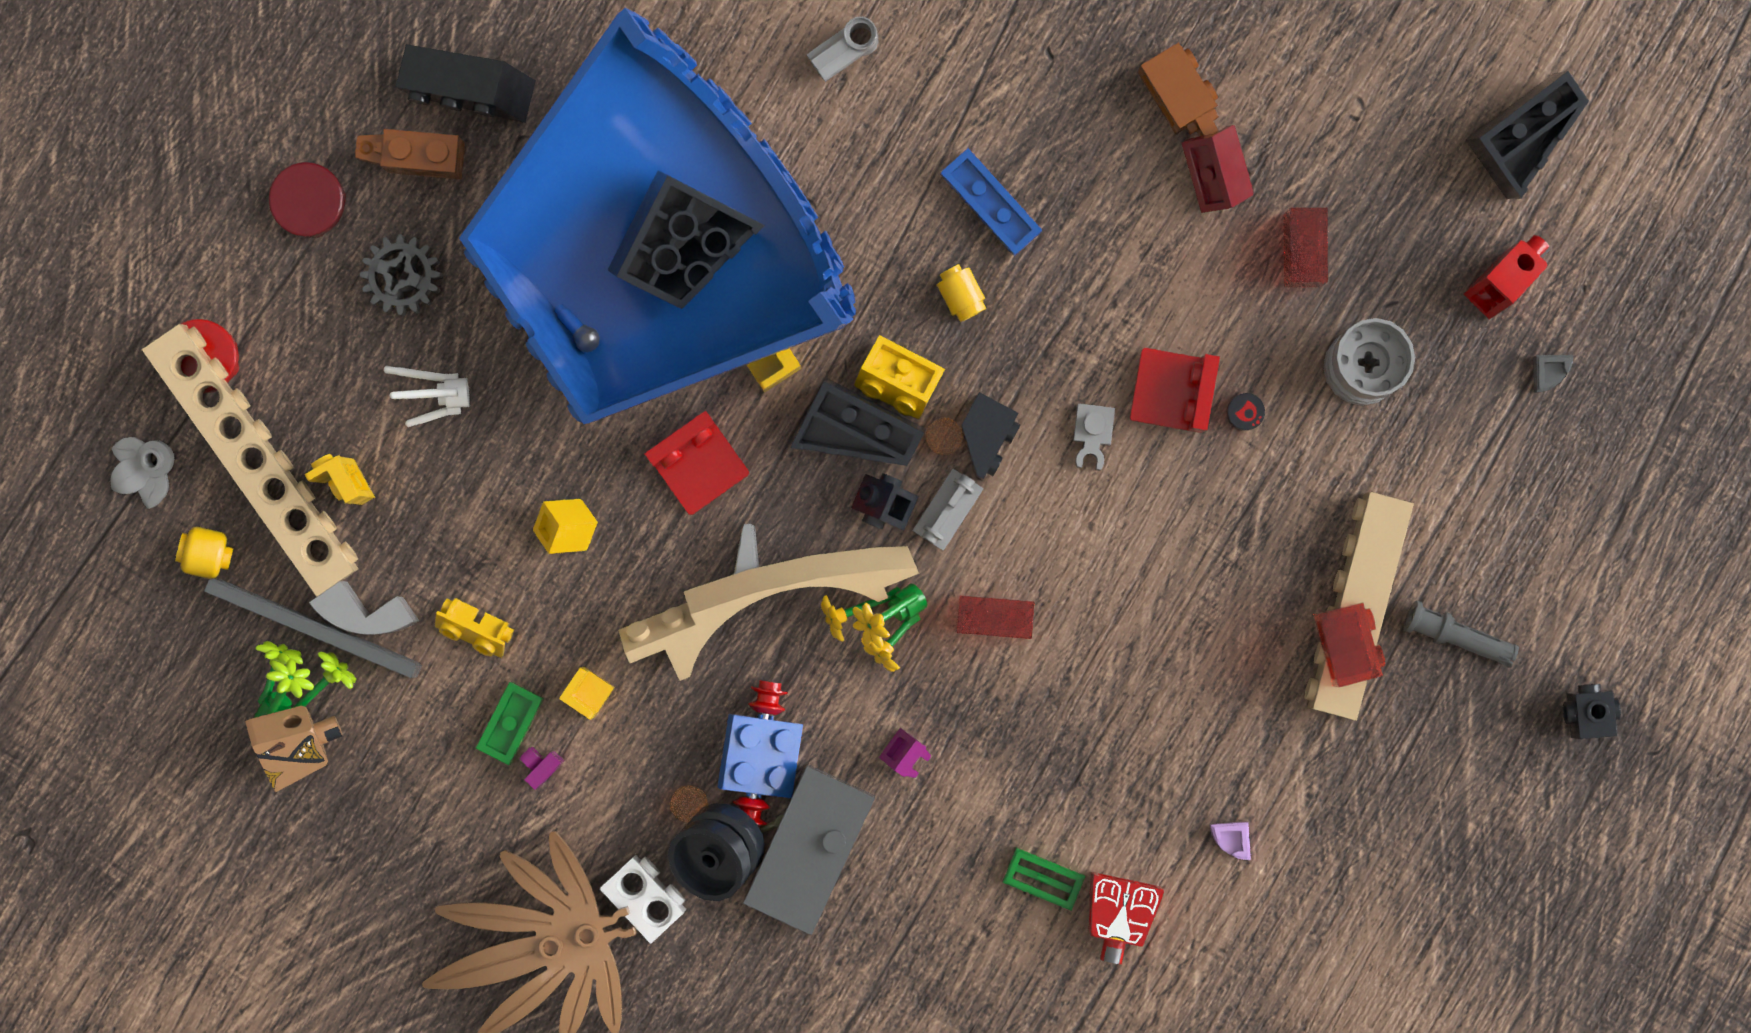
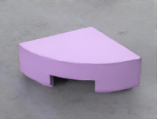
M1248 822L1210 824L1211 834L1223 851L1238 859L1251 860Z

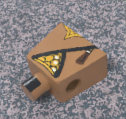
M304 706L245 721L251 745L275 792L326 766L328 758L323 744L343 737L335 716L314 723L307 707Z

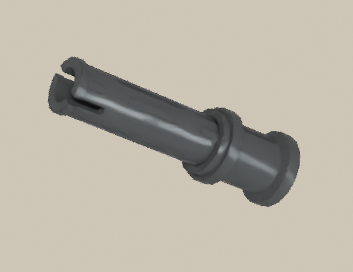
M1417 600L1410 607L1404 622L1403 629L1405 632H1418L1432 638L1433 643L1438 645L1445 644L1446 642L1503 664L1508 668L1513 665L1512 661H1515L1518 655V645L1455 621L1452 614L1448 612L1440 614L1423 607V603Z

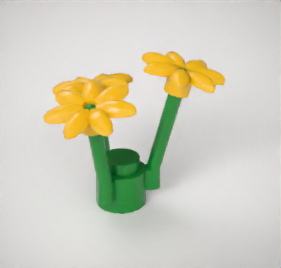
M910 583L903 589L895 587L886 593L888 598L877 602L870 599L845 610L842 607L835 609L834 605L831 606L827 595H825L821 602V609L826 615L825 622L830 625L832 636L839 641H844L841 623L846 622L847 617L854 615L858 621L853 623V628L857 631H864L861 642L864 645L865 652L875 656V662L882 663L888 671L894 672L899 670L900 667L890 659L892 657L891 653L894 651L893 646L912 625L921 620L918 613L927 608L928 605L922 591L915 584ZM890 601L888 603L889 609L881 614H872L871 608ZM892 616L899 621L905 620L887 641L882 640V638L890 636L889 632L883 627L884 621Z

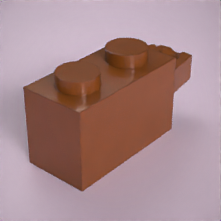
M1179 42L1143 63L1137 73L1175 135L1184 129L1187 130L1189 135L1197 132L1199 136L1214 134L1219 131L1213 122L1219 117L1215 110L1218 106L1215 102L1218 99V95L1212 84L1208 80L1202 81L1196 71L1199 65L1193 53L1188 48L1183 50Z
M384 129V134L357 136L355 158L360 161L380 165L388 173L461 180L465 143L458 135Z

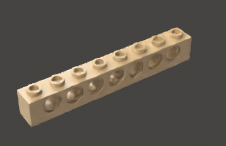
M178 324L143 348L142 351L316 597H318L333 585L358 570L354 563L358 560L356 553L346 541L341 544L334 535L333 531L337 528L325 511L321 513L317 511L311 502L315 499L314 494L303 480L298 483L293 477L290 470L294 467L282 450L276 452L268 440L272 438V435L260 419L254 421L246 410L250 407V404L238 388L232 390L224 378L229 375L221 362L216 357L212 360L203 349L207 343L200 332L194 326L189 329L187 325ZM189 355L193 356L198 364L197 371L190 377L186 376L181 370L182 360ZM210 386L215 387L220 395L219 402L212 408L208 407L203 401V392ZM230 417L237 418L241 423V432L236 438H230L224 430L225 422ZM251 448L259 449L263 455V463L257 469L251 468L246 462V454ZM274 478L281 480L285 486V493L279 500L272 498L267 490L269 482ZM294 509H299L306 515L307 523L302 530L294 529L289 523V515ZM315 540H321L328 546V556L323 561L315 559L311 554L310 548Z

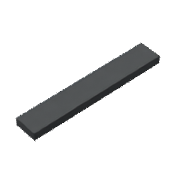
M209 579L204 592L409 678H417L422 665H420V662L222 579Z

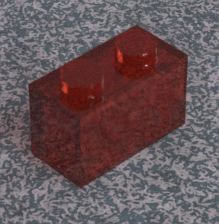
M1289 208L1284 213V287H1322L1328 282V208Z
M958 596L955 633L1032 639L1035 602Z
M1360 602L1313 614L1333 687L1339 688L1383 676L1381 667L1386 665L1381 646L1375 645L1371 631L1376 630V625L1370 608L1365 609L1364 603Z

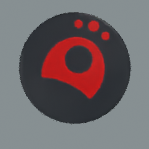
M1239 394L1227 406V419L1238 430H1252L1258 427L1264 419V404L1254 394Z

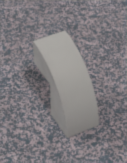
M339 581L309 602L323 618L333 625L359 634L393 633L419 622V619L405 599L396 596L378 610L369 614L347 581Z

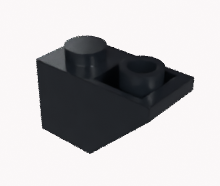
M980 392L961 425V431L975 476L983 481L986 474L994 476L1003 459L1002 456L997 454L1004 441L1011 444L1021 424L1015 422L1019 414L1018 412Z

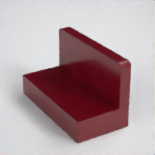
M1234 125L1226 126L1214 134L1193 137L1181 142L1201 213L1233 208L1253 196V188Z

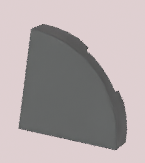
M1573 355L1533 356L1534 393L1550 390L1561 383L1571 370Z

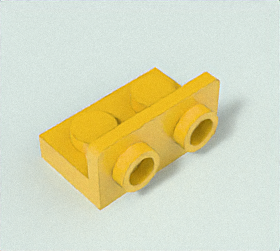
M879 335L860 369L854 386L860 389L866 396L880 399L893 406L899 413L920 419L945 369Z
M331 454L325 455L311 464L313 470L305 474L309 482H328L332 493L339 501L343 499L348 504L363 505L375 498L357 463L352 458L340 457V455L332 457Z

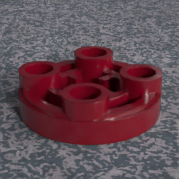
M310 162L297 163L285 168L274 179L269 192V207L275 221L283 229L299 237L319 238L339 222L345 207L346 193L338 178L327 168Z

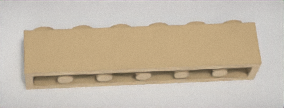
M1373 492L1364 493L1363 499L1357 498L1352 513V519L1357 520L1353 535H1347L1343 546L1342 555L1347 556L1344 571L1338 570L1334 580L1333 591L1338 592L1334 607H1328L1324 618L1323 626L1328 628L1325 643L1319 642L1315 652L1314 663L1319 664L1315 679H1309L1305 690L1304 698L1309 700L1307 708L1357 721L1414 503Z

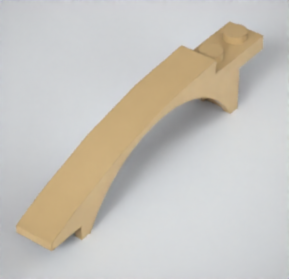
M908 546L876 547L806 556L749 569L684 591L687 603L669 608L665 612L645 620L634 622L625 628L619 629V634L629 663L666 650L673 668L681 681L690 677L694 663L711 635L738 611L758 600L797 588L833 587L854 591L880 602L888 598L884 587L917 575L919 572Z

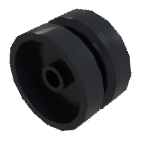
M722 803L704 806L671 841L668 851L670 869L677 882L692 895L710 901H721L730 898L762 862L765 852L763 834L756 822L739 808Z

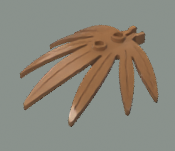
M552 831L549 834L550 854L556 874L568 895L549 876L530 862L506 850L500 853L503 864L516 882L534 898L553 908V915L524 907L497 903H454L439 905L435 908L436 914L474 928L502 932H536L534 936L511 940L470 954L446 966L423 981L422 986L428 989L472 988L506 981L547 966L546 971L528 981L509 996L491 1014L477 1033H499L512 1026L538 1007L570 972L575 974V978L569 987L563 1003L559 1033H576L588 1008L593 979L596 980V997L599 1011L611 1033H619L622 991L616 962L608 943L617 936L627 938L634 936L637 932L635 926L628 929L617 927L605 930L606 926L615 924L619 917L629 915V907L620 908L613 915L599 916L595 896L581 864L556 831Z

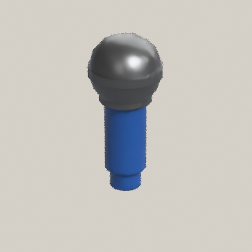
M563 304L558 305L554 312L561 323L572 333L576 347L582 352H591L596 349L600 340L597 330L583 325L569 308H565Z

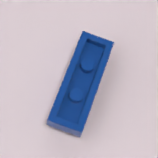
M969 148L940 173L944 180L1014 257L1042 232L1037 223Z

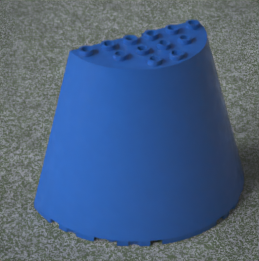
M624 8L616 15L459 237L466 248L464 250L466 258L474 267L481 270L486 278L484 281L486 288L495 298L500 299L507 309L505 315L508 321L516 329L524 328L529 337L526 342L528 351L534 358L542 361L548 370L546 375L549 382L556 390L562 391L569 402L567 404L569 412L578 422L583 424L595 422L840 330L853 320L852 317L856 314V309L853 305L855 303L853 289L848 283L842 286L838 276L843 272L844 268L841 258L835 251L828 233L824 231L820 234L814 223L818 218L817 214L781 160L765 139L760 142L756 139L757 136L748 127L752 123L736 107L726 92L720 86L717 87L710 78L705 81L699 74L696 75L692 71L697 66V62L683 48L675 44L661 29L656 28L652 32L648 27L649 22L647 19L627 8ZM658 170L765 225L756 235L753 234L740 247L741 250L732 259L729 258L708 284L683 309L616 277L608 271ZM563 304L565 308H569L583 325L597 330L600 340L596 349L591 352H582L576 347L572 333L561 323L554 312L558 305Z

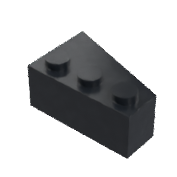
M406 44L395 87L407 93V99L414 103L429 105L430 101L440 103V106L455 111H462L463 108L488 117L497 116L526 123L536 80L505 61Z
M1569 71L1553 73L1468 137L1466 142L1507 200L1522 199L1528 190L1527 187L1537 172L1543 169L1548 161V156L1557 143L1563 140L1589 100Z
M826 379L790 448L908 466L926 428L830 379Z

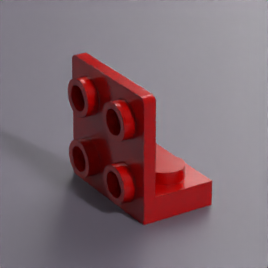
M1143 348L1140 354L1130 420L1197 433L1207 431L1220 356L1205 354L1202 357Z
M706 410L644 453L689 515H694L749 476V470Z

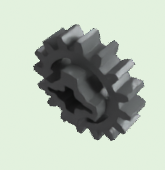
M398 234L394 244L387 237H384V248L380 250L372 245L370 249L375 256L373 259L363 258L362 262L369 266L368 271L360 273L362 279L369 280V284L365 285L362 290L366 294L375 293L370 302L375 306L384 302L383 311L390 314L394 307H396L398 315L405 316L406 309L410 307L414 313L418 314L420 313L419 303L424 302L430 306L432 301L428 297L429 293L440 292V289L433 284L434 280L443 278L442 273L433 269L440 264V260L437 257L428 258L432 251L428 245L418 249L420 240L416 237H413L409 244H406V239L402 234ZM400 252L397 258L388 262L384 261L389 255ZM418 257L424 265L425 277L419 275L417 271ZM404 270L409 274L407 280L400 279L399 282L394 277L396 271L402 272ZM378 274L382 275L385 279V294L379 286ZM414 289L419 290L414 296L403 299L405 293Z

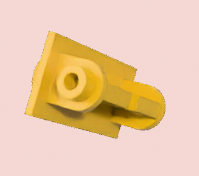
M447 598L442 605L441 612H436L435 627L439 629V632L451 640L458 641L461 639L472 644L477 652L485 656L496 655L502 658L505 642L509 643L514 633V629L509 628V623L485 612L480 624L474 622V619L479 609L457 598L453 601Z

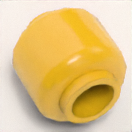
M193 527L189 530L188 534L182 533L175 562L181 563V570L186 574L212 579L219 575L221 568L228 570L233 548L226 547L227 537L224 533L202 527Z

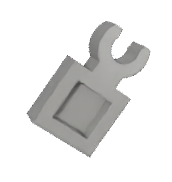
M1077 404L1073 441L1084 442L1083 449L1077 453L1075 458L1077 468H1082L1083 458L1088 454L1096 458V470L1103 468L1104 455L1099 449L1100 445H1111L1115 408Z

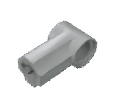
M863 16L855 17L846 24L845 28L806 55L826 82L860 57L871 54L877 48L879 43L877 29L870 19ZM865 28L871 32L870 40L862 45L854 43L851 40L852 34L857 29Z

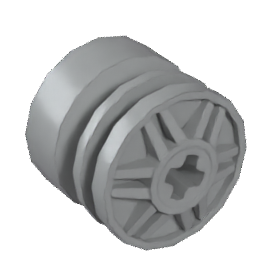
M1378 318L1362 320L1336 338L1327 350L1323 366L1326 382L1334 394L1347 403L1361 406L1375 404L1405 385L1413 373L1415 354L1413 344L1405 331L1393 322ZM1363 358L1365 364L1371 365L1372 367L1366 373L1365 367L1358 366V362Z

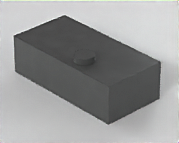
M808 764L743 904L812 935L875 800V795Z

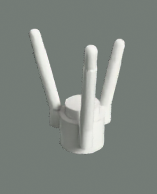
M384 367V372L388 374L444 382L437 383V389L407 390L390 393L391 399L438 397L439 406L446 405L445 408L407 420L405 422L407 427L447 415L461 414V407H470L468 379L459 378L458 373L441 374L401 367Z

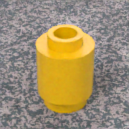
M958 264L940 274L942 281L937 284V287L952 316L957 315L960 323L986 310L983 303L985 297L970 268L962 270Z

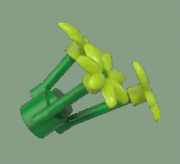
M265 641L263 645H258L255 649L266 653L264 657L270 659L271 669L266 674L267 681L258 699L260 706L254 718L299 706L305 707L329 683H338L341 680L349 689H352L353 683L356 682V677L347 670V663H339L337 656L333 652L328 654L319 652V657L324 661L321 663V667L326 671L323 673L324 677L313 686L309 680L305 679L310 675L309 669L302 668L296 671V663L303 664L300 651L288 649L285 644H280L277 647L272 642ZM275 681L279 682L276 689L277 692L272 693ZM302 688L310 690L291 707L292 702L286 696L287 692L291 691L295 697L300 698L302 696Z

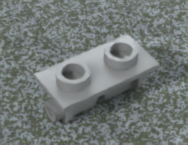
M952 469L912 531L944 551L984 488L976 484L968 476Z

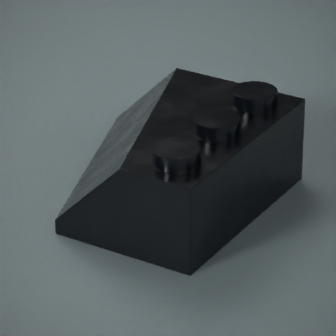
M658 170L608 271L616 277L683 309L708 284L729 258L732 259L741 250L740 247L753 234L756 235L765 225Z

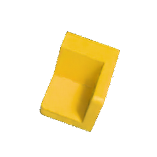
M790 348L746 364L764 393L802 369Z
M581 499L543 501L533 531L548 554L585 551L589 547L598 522Z
M580 667L559 699L591 720L596 717L615 687L586 667Z

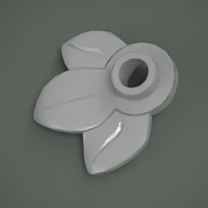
M136 437L121 439L112 447L113 454L120 463L111 474V488L120 494H131L138 491L144 505L148 509L153 508L168 493L169 480L167 474L173 467L174 453L162 441L153 440L145 443ZM151 453L157 457L156 466L151 461Z

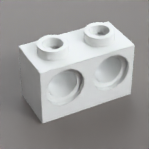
M635 855L600 890L618 909L626 906L629 907L630 914L625 917L651 944L685 912L686 908L682 905L685 898L673 885L670 884L667 887L663 885L656 877L660 874L659 870L647 857L640 860ZM628 873L638 874L643 880L642 890L639 892L628 891L623 883L624 876ZM656 900L664 902L669 910L668 917L662 920L653 918L649 913V904Z

